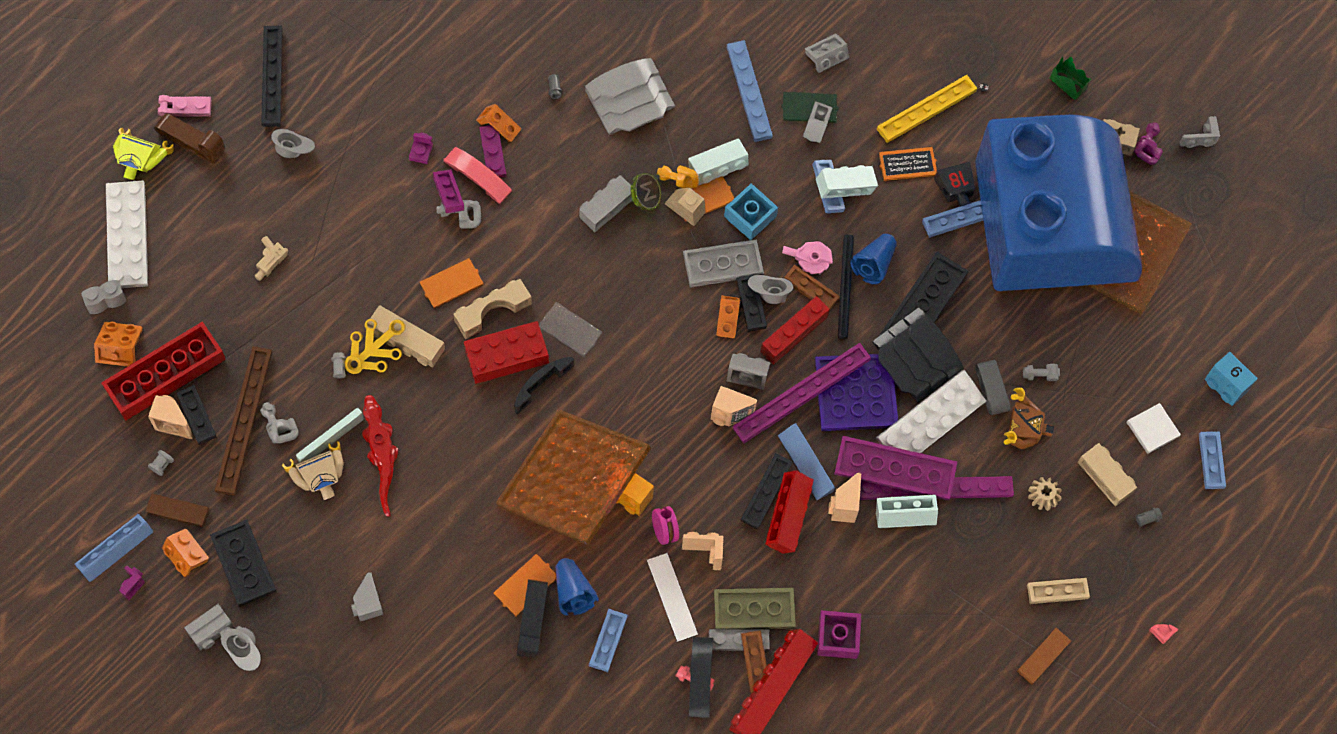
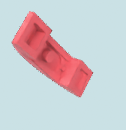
M457 147L443 160L455 171H460L484 189L486 194L499 204L512 192V189L488 167Z

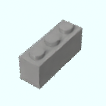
M621 175L616 179L613 178L608 182L606 188L595 193L593 199L581 205L579 218L596 232L635 198L636 190Z

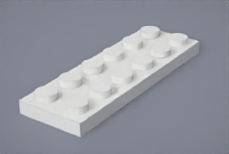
M143 180L106 183L108 281L118 280L122 288L148 286L145 182Z
M963 370L876 437V440L882 445L921 453L985 403L986 400L966 371Z

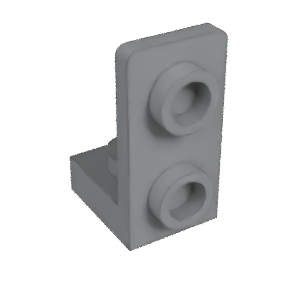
M1216 116L1209 117L1203 125L1204 134L1183 135L1179 142L1180 146L1191 148L1196 145L1212 146L1216 144L1220 137Z

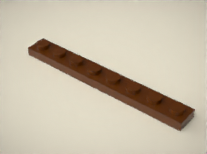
M252 347L215 487L216 493L232 496L236 494L272 356L271 349Z

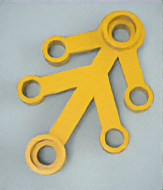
M368 319L365 322V350L359 355V342L362 341L363 335L359 331L353 332L350 335L352 341L351 355L345 360V369L351 374H357L362 369L377 370L378 372L386 371L388 364L385 361L381 360L374 363L365 360L369 356L389 357L393 360L400 359L402 351L399 348L392 350L379 348L394 335L402 334L406 328L405 323L400 319L393 320L389 324V330L373 343L374 329L377 327V322L374 319ZM369 321L374 323L373 328L368 327ZM396 323H399L401 325V329L399 331L395 329ZM354 334L360 336L358 341L354 340ZM395 350L399 352L397 358L393 356V351ZM352 361H357L358 366L356 368L352 367ZM379 363H383L385 365L384 370L379 369Z

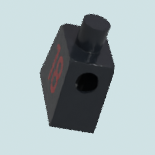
M970 162L936 171L934 180L948 202L958 200L960 207L971 204L968 197L973 196L975 184Z

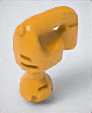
M664 165L657 170L660 180H675L677 187L692 189L696 188L699 184L697 172L690 168L678 166V173H675L668 166Z

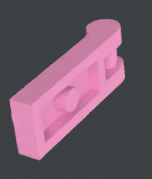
M159 96V116L168 113L174 117H211V97ZM167 105H173V108H167Z

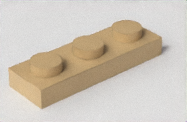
M1087 578L1027 584L1030 604L1083 600L1090 597Z

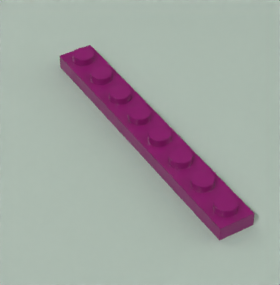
M858 343L732 426L733 430L743 444L869 362L871 360L870 355L861 343Z
M1012 476L954 477L950 498L1013 497ZM861 481L860 500L923 496L922 494Z

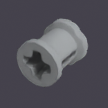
M159 450V455L152 463H149L148 467L156 474L162 476L164 469L174 459L166 452Z

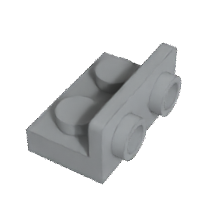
M837 34L805 48L806 55L815 63L816 70L819 73L849 58L847 43Z

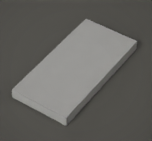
M757 239L683 251L690 287L734 281L737 277L764 275Z

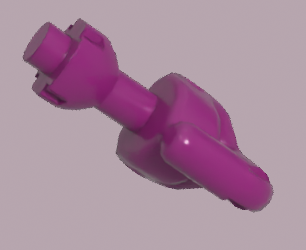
M1155 122L1147 125L1146 136L1139 138L1134 149V153L1150 165L1156 164L1163 153V150L1158 148L1157 143L1152 140L1161 131L1159 124Z

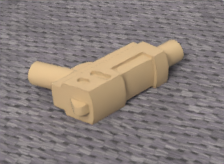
M268 236L261 239L266 248L263 250L264 257L256 264L259 271L255 278L259 281L265 275L268 277L271 271L288 255L287 248H283L278 242L273 245Z

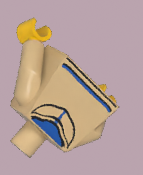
M338 441L336 448H332L329 443V451L296 465L290 459L292 463L290 467H286L284 463L282 466L293 482L305 491L311 490L315 492L320 490L324 500L335 496L331 485L337 483L338 478L342 476L344 465Z

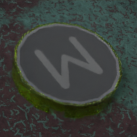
M649 173L636 175L632 180L634 182L630 188L634 204L637 207L640 206L642 210L654 209L658 206L661 198V190L657 179Z

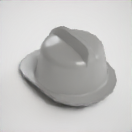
M278 129L271 135L272 141L275 143L276 152L286 158L298 157L300 154L309 153L315 148V144L311 139L290 130Z
M755 275L748 280V286L755 292L760 293V296L770 304L784 303L787 294L793 290V284L783 278Z
M238 626L235 629L226 630L222 634L221 643L240 668L251 671L259 666L261 656L255 646V636L249 629Z

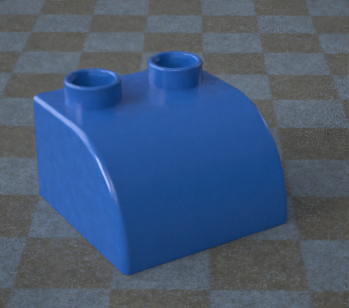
M1051 115L990 120L975 160L994 289L997 291L1138 281L1142 274V262L1121 141L1116 130L1100 119L1083 115Z

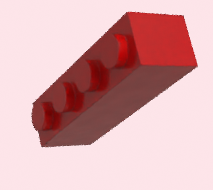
M816 296L762 343L760 352L774 365L828 318L830 308Z
M797 470L784 473L765 545L782 554L795 552L814 479Z

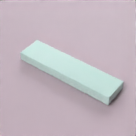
M356 408L296 454L298 462L301 463L317 456L328 448L329 443L330 445L363 421L364 417L360 409Z

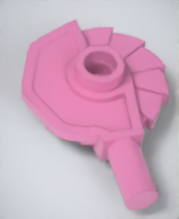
M807 242L798 250L784 246L782 251L783 254L795 257L803 268L802 270L810 274H821L825 270L827 271L829 264L833 262L831 250L821 242Z

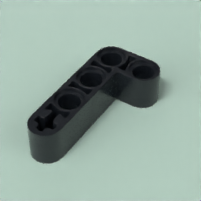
M528 579L517 656L537 658L548 582Z

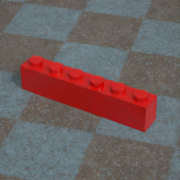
M801 629L790 630L784 638L785 643L774 653L775 658L772 663L765 667L763 671L765 675L762 679L754 684L752 688L754 691L751 696H748L743 701V708L731 720L732 725L729 730L735 734L762 733L818 645L816 640Z

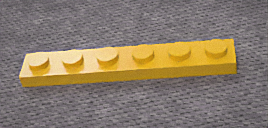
M965 75L878 125L877 130L888 143L975 93L977 87L968 75Z

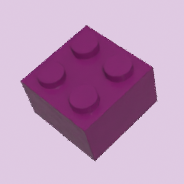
M821 610L818 624L817 656L857 659L860 649L861 614Z

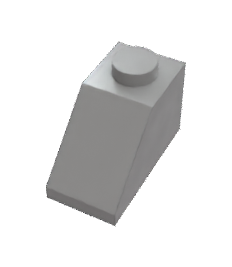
M815 101L803 137L812 142H821L832 107Z
M371 572L367 573L353 597L355 604L351 605L354 617L358 616L360 621L383 615Z

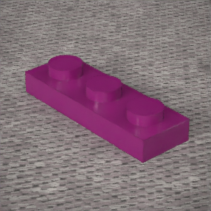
M492 126L479 127L486 167L499 178L506 177L499 132Z
M452 170L433 172V179L445 213L464 211V203Z

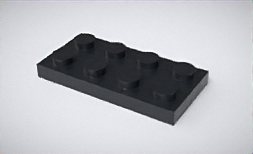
M247 519L210 534L239 607L276 592Z

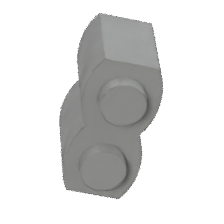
M118 280L105 282L100 287H90L81 293L90 314H98L105 311L108 307H118L126 302L123 289Z

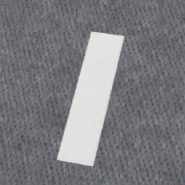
M668 554L648 559L647 562L677 642L698 635Z

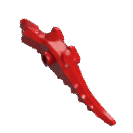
M368 395L364 399L363 414L368 422V427L363 430L362 435L365 441L369 442L370 446L367 458L374 466H378L380 473V500L384 514L390 517L387 496L393 477L394 461L397 460L398 448L392 445L391 442L392 426L382 422V409L372 395Z

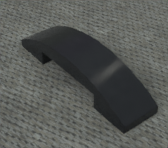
M571 356L558 359L533 374L521 388L514 404L515 413L519 414L532 403L530 394L554 373L561 378L574 367V358Z
M693 637L689 717L710 718L713 638Z

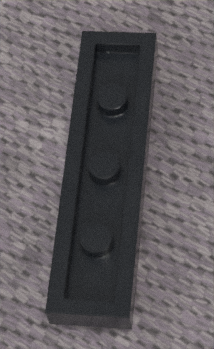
M775 453L741 518V522L757 530L759 529L781 487L783 475L789 471L793 461Z

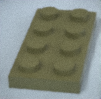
M794 588L714 589L715 629H794L796 627Z

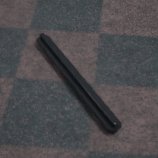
M848 234L844 235L838 320V338L844 340L848 338L852 279L850 262L853 259L854 236Z

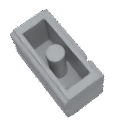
M217 604L184 628L197 647L202 650L203 648L208 649L215 644L214 640L220 636L222 637L226 630L234 626L219 604Z

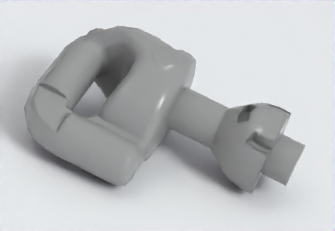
M463 200L464 211L454 212L459 213L460 228H475L481 223V207L479 202ZM442 203L441 206L436 207L437 214H441V217L451 214L445 213ZM473 209L474 213L473 221L469 218V210Z
M269 402L264 403L260 412L268 419L269 423L266 425V430L272 442L284 443L296 439L299 432L294 419L276 420L275 405ZM288 430L291 432V433H287V434L280 435V436L278 435V434L284 433V432H286V431H288Z

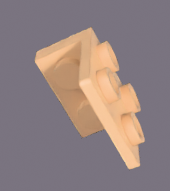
M688 532L683 534V550L710 551L709 563H713V570H721L723 536H719L717 533L699 535L697 532Z

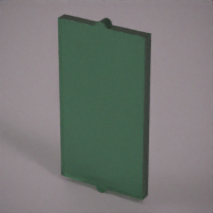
M783 92V104H781L783 120L808 121L816 101L832 107L828 122L836 123L837 111L839 109L837 106V94Z

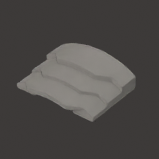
M651 58L636 60L616 67L595 78L585 86V91L609 135L620 130L630 132L646 123L663 118L665 111L675 107Z

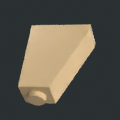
M691 188L676 189L665 202V205L693 226L706 213L705 199Z

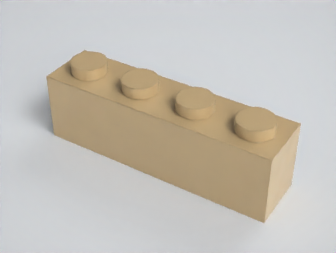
M380 305L370 318L377 322V327L374 329V337L376 338L381 337L389 330V324L393 320H402L406 326L405 331L400 335H394L386 343L391 347L396 346L400 348L406 356L410 357L412 355L417 358V361L424 366L429 365L433 368L445 350L443 341ZM369 321L368 327L373 328L374 323ZM396 323L395 329L399 331L401 329V325L399 323Z

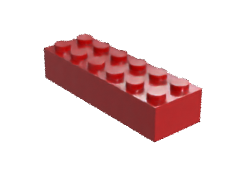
M202 321L101 383L126 421L151 406L156 395L162 397L163 395L171 394L225 361L226 358L222 349Z

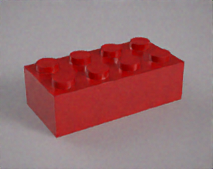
M538 321L464 341L465 353L475 384L549 364L548 351Z

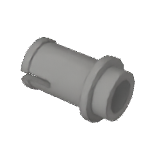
M334 353L331 358L334 367V378L346 377L345 360L347 357H345L344 353Z

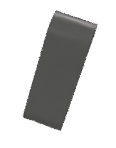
M991 360L975 364L976 375L983 397L986 400L985 403L989 414L995 415L1010 411L1009 399L997 362Z

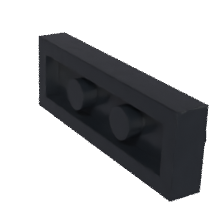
M755 275L737 277L736 279L748 332L767 328L760 293L755 292L748 286L749 278Z
M195 385L177 392L176 394L198 445L217 438Z

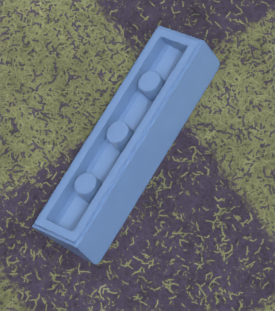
M793 424L780 433L778 437L799 472L814 479L812 494L815 499L819 500L834 492L835 487L797 424Z
M137 514L76 562L75 565L86 579L91 582L151 535L153 530Z

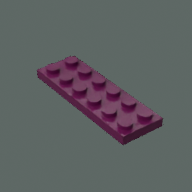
M843 436L834 475L852 478L855 474L861 473V481L922 495H936V498L950 500L957 461Z

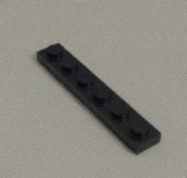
M282 25L264 26L262 127L281 126Z

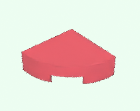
M1157 624L1150 628L1149 631L1164 644L1178 629L1172 625Z

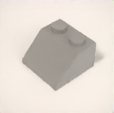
M742 353L732 354L727 381L764 390L770 362L763 358H750Z

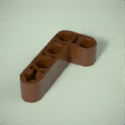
M165 113L154 127L155 131L161 136L212 164L217 161L225 150L222 138L214 131L208 130L205 134L168 113Z

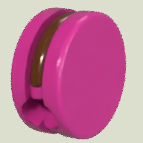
M670 506L654 509L652 512V523L659 543L664 545L678 541L679 527L673 509Z

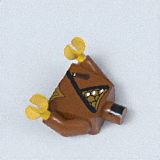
M1015 388L1014 391L1017 394L1011 395V399L1018 400V402L1015 403L1012 409L1009 431L1004 433L1007 436L1004 444H1011L1019 449H1025L1038 444L1041 435L1052 437L1054 426L1044 423L1045 413L1025 396L1023 388Z

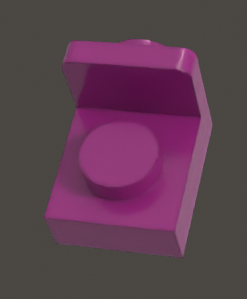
M414 133L409 160L428 164L433 147L432 137L426 133Z
M126 566L124 569L131 577L121 584L119 591L129 601L145 582L141 577L143 574L137 568L133 567L131 569Z

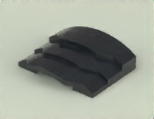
M920 308L914 310L872 341L879 351L878 361L892 377L900 391L910 393L917 403L964 369L947 338Z

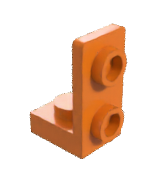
M496 104L487 106L476 119L480 125L489 123L508 142L513 141L521 130V127Z
M721 295L717 336L735 338L740 304L739 297Z

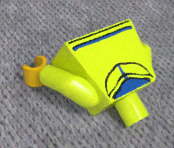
M123 128L119 129L120 135L113 145L118 164L127 166L123 177L135 180L137 170L147 173L148 170L153 169L167 154H172L174 151L173 144L171 147H167L168 141H163L162 148H160V145L132 137L130 129L124 133Z

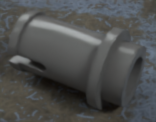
M552 74L548 77L550 89L548 94L552 99L560 98L563 90L560 88V78L557 74Z
M1152 507L1150 511L1137 514L1135 517L1138 525L1141 527L1154 521L1159 522L1162 519V514L1159 508Z

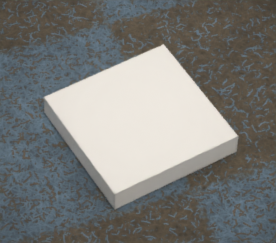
M1160 403L1127 421L1128 426L1147 454L1181 435Z

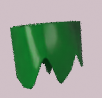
M1062 56L1057 66L1054 67L1049 79L1072 99L1076 100L1087 90L1091 78L1086 77L1084 70L1075 68L1072 57L1063 62L1064 58ZM1058 73H1065L1067 77L1058 76ZM1075 84L1079 85L1081 88V90L1078 93L1076 91Z

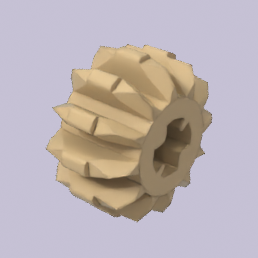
M1043 477L1039 479V482L1034 480L1033 486H1030L1028 489L1031 493L1028 499L1034 500L1032 506L1038 504L1039 510H1042L1044 506L1047 511L1050 510L1051 506L1056 507L1058 505L1057 501L1061 500L1059 495L1061 489L1056 488L1058 483L1054 482L1052 484L1051 478H1048L1046 482Z

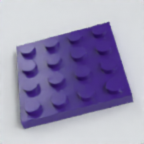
M869 354L871 357L869 362L818 395L821 431L889 428L898 421L894 380L878 361V354ZM839 356L815 357L816 371Z

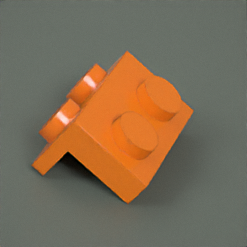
M187 529L168 536L162 547L164 554L170 558L176 569L184 577H187L192 569L207 563L209 560L207 554Z

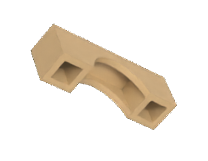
M521 279L512 280L505 287L491 291L488 296L474 300L471 305L457 309L453 314L454 321L464 338L467 339L482 331L483 317L491 309L504 307L516 313L531 305L532 297Z

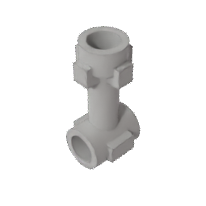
M1047 364L1046 369H1033V365H1028L1023 368V378L1033 380L1034 376H1047V381H1057L1060 376V368H1058V364Z

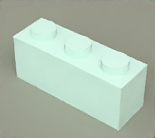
M738 138L688 158L689 168L697 172L699 178L698 185H701L748 166V153Z
M860 165L853 168L844 166L839 169L825 168L816 177L821 198L871 195L878 187L872 166L865 167Z
M936 495L877 498L876 517L878 528L937 525L938 507Z

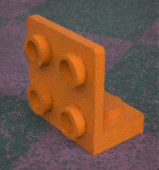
M104 322L94 343L95 363L127 367L135 363V346L141 335L142 326Z

